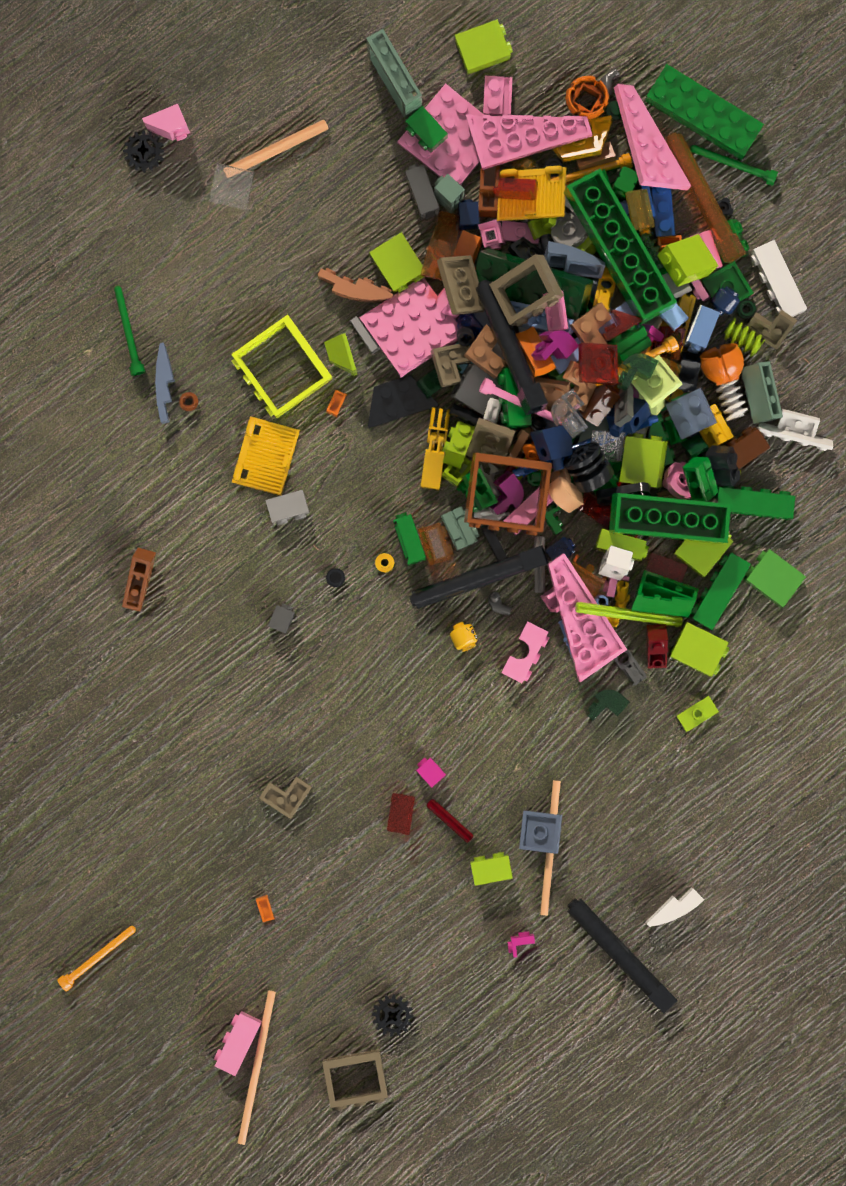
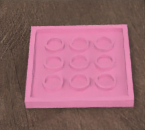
M445 83L425 109L448 133V138L432 153L428 150L424 151L418 144L419 140L415 135L413 137L410 136L407 131L397 143L438 177H445L449 174L462 185L480 163L466 115L483 116L484 114Z
M425 278L417 283L413 282L408 286V289L400 294L396 293L392 299L382 302L359 317L400 377L432 358L430 352L432 349L450 346L457 341V331L460 329V326L453 317L440 312L437 295Z

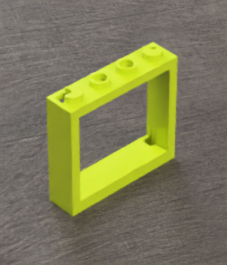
M288 315L232 354L234 366L237 370L240 368L243 370L245 375L242 377L248 385L253 384L256 389L254 391L259 401L262 399L265 401L267 406L264 408L270 416L275 415L276 418H279L333 379ZM287 327L322 376V379L277 409L241 358L281 329Z

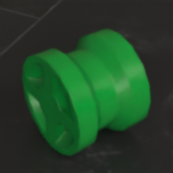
M542 470L527 474V482L531 486L540 487Z

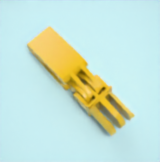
M432 407L427 437L429 449L425 451L420 488L439 490L445 452H442V449L447 440L450 410L447 409L445 427L441 428L443 409L439 408L437 427H434L436 408Z

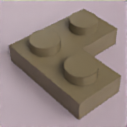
M783 310L779 312L773 322L756 312L747 326H749V332L755 330V336L761 334V340H765L764 342L777 350L797 320Z
M456 344L434 348L430 351L441 387L456 385L461 382L456 365L471 363L470 360L464 357L469 346Z
M297 776L286 792L269 782L259 799L292 819L312 786Z

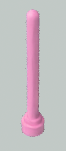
M488 378L483 380L479 392L485 395L494 394L522 407L517 396L496 387V384ZM545 409L535 413L556 424H566L564 418Z

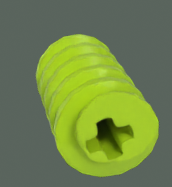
M734 317L724 331V340L731 337V343L738 342L739 348L745 346L743 352L746 353L751 350L750 357H753L765 340L761 342V334L754 337L755 330L748 333L749 326L742 329L743 322L740 321L738 324H735L736 318Z

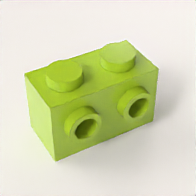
M458 421L456 427H451L448 435L451 440L450 442H445L442 452H445L443 463L461 469L475 430L474 426Z
M504 852L494 853L492 858L486 859L485 855L474 857V861L470 862L474 885L513 879L508 854L504 855Z

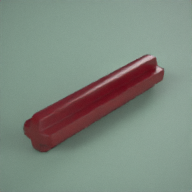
M431 799L427 803V808L465 842L468 843L473 838V834L438 802Z

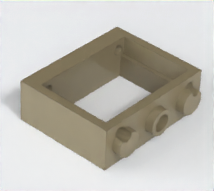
M533 255L489 284L509 325H517L518 327L528 323V319L532 316L536 317L544 312L543 309L556 305L559 299L564 296L544 255ZM534 270H537L548 294L516 314L505 289Z
M380 1049L323 1059L322 1063L330 1108L342 1110L347 1108L346 1105L354 1104L355 1107L366 1105L367 1101L380 1103L384 1102L385 1098H388ZM375 1060L381 1091L336 1100L330 1069Z

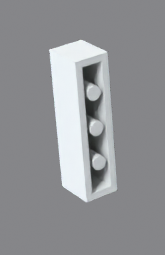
M775 240L753 249L751 252L752 256H750L751 261L760 270V280L763 284L766 283L769 289L767 294L770 300H774L777 306L775 307L777 315L781 310L792 317L804 312L807 307Z

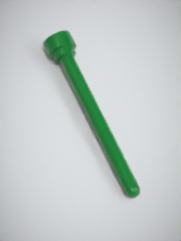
M690 146V151L695 154L763 178L766 184L774 185L778 171L772 169L771 171H764L699 146Z
M116 286L114 291L132 362L130 363L131 367H129L131 376L141 375L146 372L145 367L138 358L122 288Z

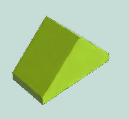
M465 457L461 469L449 465L442 473V477L457 488L463 481L462 477L471 470L472 462Z

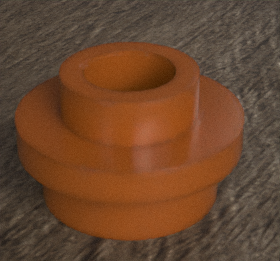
M191 392L182 394L179 399L180 407L185 411L195 410L198 406L197 396ZM187 399H192L191 405H186Z

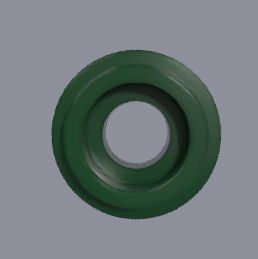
M743 300L737 306V313L741 318L749 319L756 313V306L751 300ZM744 306L749 307L750 311L748 313L743 311Z

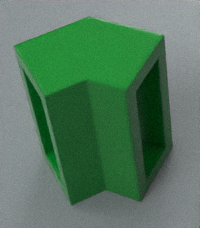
M672 419L664 422L671 445L687 440V438L681 439Z

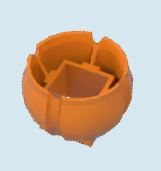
M582 76L572 81L570 84L571 88L567 89L565 96L566 105L571 114L587 116L588 120L602 115L604 112L603 108H606L609 102V92L605 84L601 80L596 81L594 76ZM582 90L598 98L591 111L575 102Z
M736 343L720 345L719 349L713 347L700 355L702 372L710 381L716 383L717 386L739 379L744 366L742 351Z

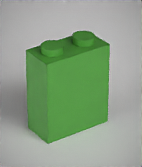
M768 549L766 552L762 551L756 558L758 563L754 567L752 565L749 567L744 581L778 607L783 608L805 580L806 576L772 550Z

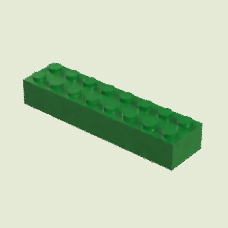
M598 169L566 186L564 191L566 198L601 259L605 262V266L639 325L673 308L677 303L675 297L602 170Z

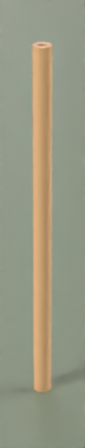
M268 990L238 1144L245 1145L276 994L275 991Z

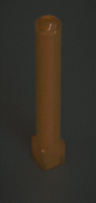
M677 133L669 135L666 143L691 184L689 190L715 239L714 244L723 261L732 263L745 255L746 251L737 234L733 233L683 135Z

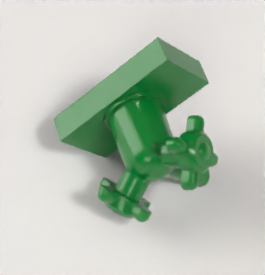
M481 468L478 469L473 512L484 510L498 502ZM470 473L462 477L463 481L456 488L457 491L461 490L463 494L465 493L466 499Z

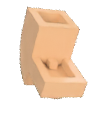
M568 469L556 470L551 473V483L549 484L548 492L552 500L560 508L570 513L584 504L582 493L577 489L576 485L571 483Z

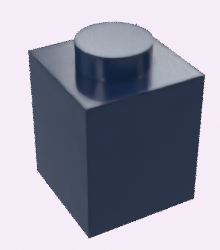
M471 199L459 202L457 208L459 230L478 229V224H480L478 202H473Z

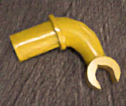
M618 581L616 584L617 594L615 595L616 603L614 607L626 608L630 600V595L628 594L629 583L625 582L624 586V581ZM606 617L613 627H617L620 621L619 618Z

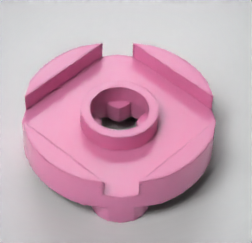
M675 462L665 470L662 484L674 497L686 500L691 498L682 468L686 462Z

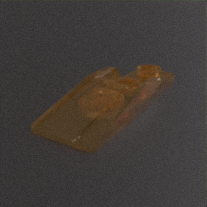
M440 211L437 225L434 228L421 270L422 276L442 280L437 260L442 257H455L458 215Z

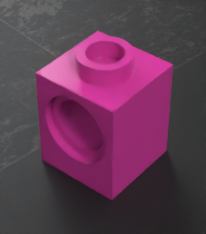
M431 757L428 760L423 758L417 764L419 768L416 771L431 788L446 775Z

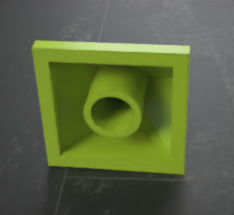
M346 333L325 341L324 344L330 363L353 376L357 375Z

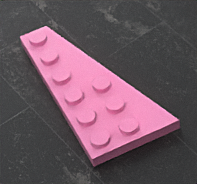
M617 84L614 87L640 185L688 190L691 184L634 86Z
M466 115L482 170L592 137L587 116Z
M561 554L548 563L547 566L579 682H582L626 651L627 648L606 617L577 613L575 611L577 602L597 604V602L566 555Z

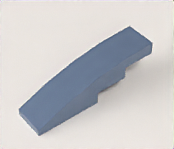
M164 342L159 345L155 379L157 406L162 424L170 422L165 404L172 402L168 383L175 382Z

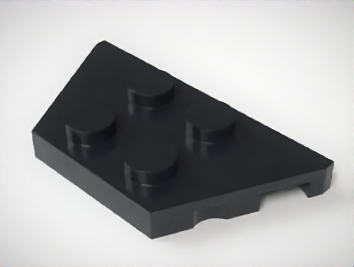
M411 375L374 386L368 428L370 429L430 410L432 407H439V405Z

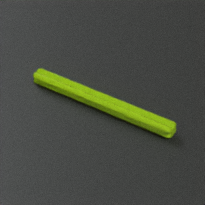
M577 602L575 605L577 613L666 624L680 627L683 623L681 616L631 611V609L584 602Z

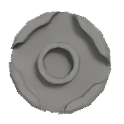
M574 211L572 213L565 212V217H557L556 224L551 227V236L556 243L578 247L588 237Z

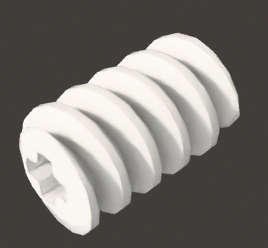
M738 379L718 385L720 387L716 389L717 393H723L718 399L725 400L721 407H727L723 411L724 414L730 415L726 418L727 422L745 416L744 413L748 410V408L741 407L745 403V401L739 400L743 393H736L741 388L740 386H734Z

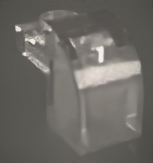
M574 389L557 399L551 409L555 425L562 424L572 438L588 428L577 413L584 405V402Z

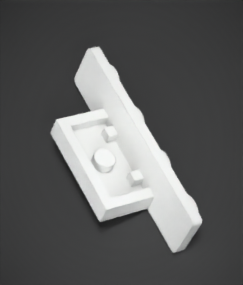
M782 409L783 417L779 419L777 426L758 423V429L764 436L770 437L774 435L784 441L793 440L797 441L800 445H813L824 451L833 449V440L815 436L820 418Z

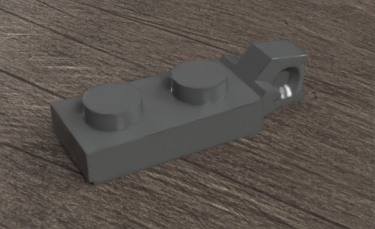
M625 378L619 381L618 394L620 399H618V402H615L614 423L619 427L631 421L634 415L633 385Z

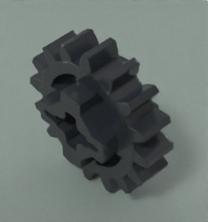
M142 130V135L135 132V138L128 137L130 143H124L127 149H124L123 153L128 155L124 159L126 162L130 161L128 164L130 168L135 166L136 172L141 168L143 173H146L148 168L153 172L154 165L158 168L160 167L158 161H164L160 155L165 154V150L160 149L164 145L162 142L157 143L160 139L158 136L153 138L152 132L146 135L145 130ZM148 141H151L152 143H154V145H155L156 147L150 146V145L148 144ZM144 145H145V148H146V150H147L148 152H145V155H144V158H143L141 152H143ZM132 156L138 157L140 163L136 162Z
M395 994L392 995V998L385 995L384 1001L380 998L378 999L380 1005L374 1004L377 1012H372V1016L376 1017L373 1020V1024H379L376 1028L377 1030L384 1029L383 1035L388 1031L390 1032V1037H393L394 1032L400 1036V1030L407 1032L406 1025H412L409 1019L414 1018V1015L409 1014V1012L413 1008L407 1007L409 1001L403 1002L402 995L398 999ZM394 1002L398 1003V1005L390 1006L388 1003ZM381 1009L385 1012V1017L382 1020L380 1019ZM405 1010L406 1018L403 1022L400 1015ZM390 1011L392 1013L397 1012L396 1019L393 1017L388 1019ZM395 1024L397 1027L390 1028L387 1025Z

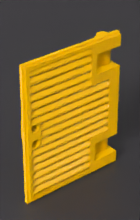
M547 166L543 169H502L499 174L497 221L565 217L564 191L566 189L567 168ZM551 174H559V180L551 181ZM514 176V183L506 184V177Z
M250 416L232 483L282 496L300 430ZM255 425L261 426L259 435L253 434ZM243 469L249 470L247 479L241 478Z

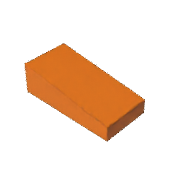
M335 390L326 413L337 417L347 394Z
M268 895L256 898L262 921L273 920L274 915Z

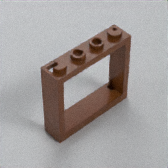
M473 453L464 522L469 523V527L480 528L481 525H487L489 530L499 531L500 527L507 528V532L511 533L525 530L527 535L537 536V532H543L552 463ZM479 462L542 470L535 526L472 517Z

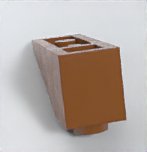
M137 548L131 561L122 607L141 612L156 552Z

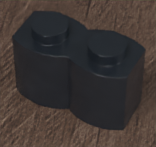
M712 445L707 450L706 457L710 460L716 485L734 487L740 479V470H738L736 465L738 457L734 448Z

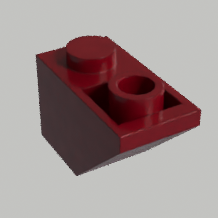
M666 624L647 625V668H667L668 635Z

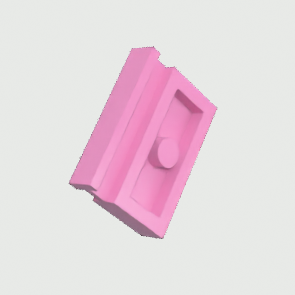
M485 76L483 114L492 116L511 115L512 77Z
M700 279L691 282L695 288L692 291L697 300L702 299L705 302L711 298Z

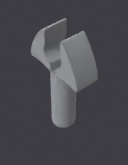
M488 463L491 470L489 472L490 475L484 472L481 465L480 468L495 497H499L500 492L493 484L495 481L494 477L499 474V470L493 464Z

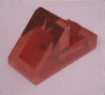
M617 310L609 311L615 323L604 328L605 332L601 333L605 341L610 340L640 323L641 319Z
M587 492L583 494L584 504L576 508V511L602 524L611 507L609 505H598L596 497Z

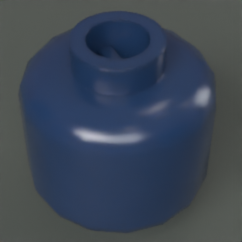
M728 286L719 288L711 299L712 305L715 306L713 310L720 312L721 316L724 313L732 314L740 302L739 294Z

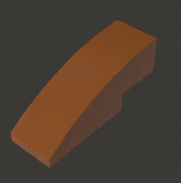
M500 165L482 170V167L480 169L479 217L497 218Z

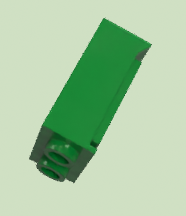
M406 512L396 515L393 524H396L394 526L405 559H408L407 565L410 566L425 561L426 556L412 515H407Z

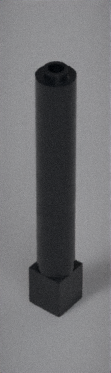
M483 280L478 283L476 292L519 391L517 397L525 416L543 411L548 402L539 382L536 383L512 325H509L489 285L493 281Z
M543 545L416 589L409 596L410 602L413 607L416 606L417 609L546 565L549 562Z
M574 898L567 905L569 908L567 912L663 1014L678 1001L581 898L579 900Z

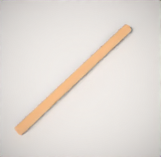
M553 780L550 814H558L561 781ZM546 853L540 915L548 916L554 853Z

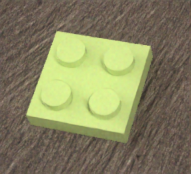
M660 355L656 356L628 378L651 408L655 407L683 385Z

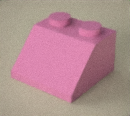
M178 104L142 118L148 131L172 141L175 139L177 141L183 140L187 137V134H190Z

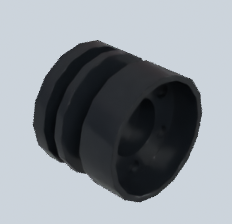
M590 442L573 450V454L566 456L563 461L565 468L568 469L569 475L573 476V482L581 493H587L600 488L614 475V469L610 462L605 459V454L601 451V447L597 442Z

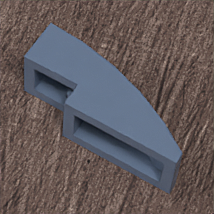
M548 241L545 259L549 266L563 268L564 272L577 276L602 278L605 262L575 247Z

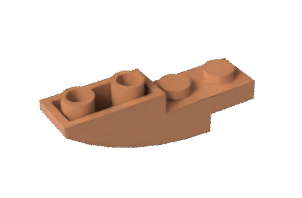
M326 268V270L320 269L318 273L319 279L334 285L332 293L340 297L370 303L384 302L393 298L391 289L382 285L379 288L373 285L374 281L364 277L363 280L358 278L355 285L352 279L346 276L340 278L336 276L335 271Z

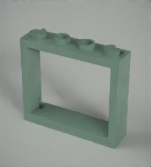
M381 29L366 38L368 57L406 121L422 106V94L384 29ZM415 91L417 95L413 96L411 92Z

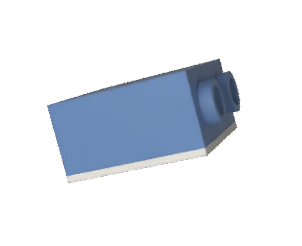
M703 305L698 307L683 345L688 348L687 351L694 354L703 353L708 345L720 312Z

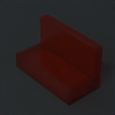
M499 178L498 187L494 186L493 192L501 199L535 200L538 182L536 179Z
M398 793L392 794L387 831L410 835L415 796Z

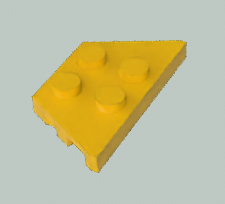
M612 116L588 120L592 137L562 145L552 150L563 162L601 155L612 124Z

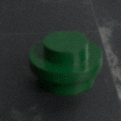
M610 102L606 108L607 115H611L612 120L621 119L618 102Z

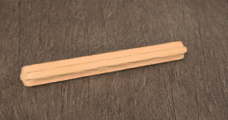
M325 120L310 125L224 167V173L227 178L235 176L327 131L328 125Z

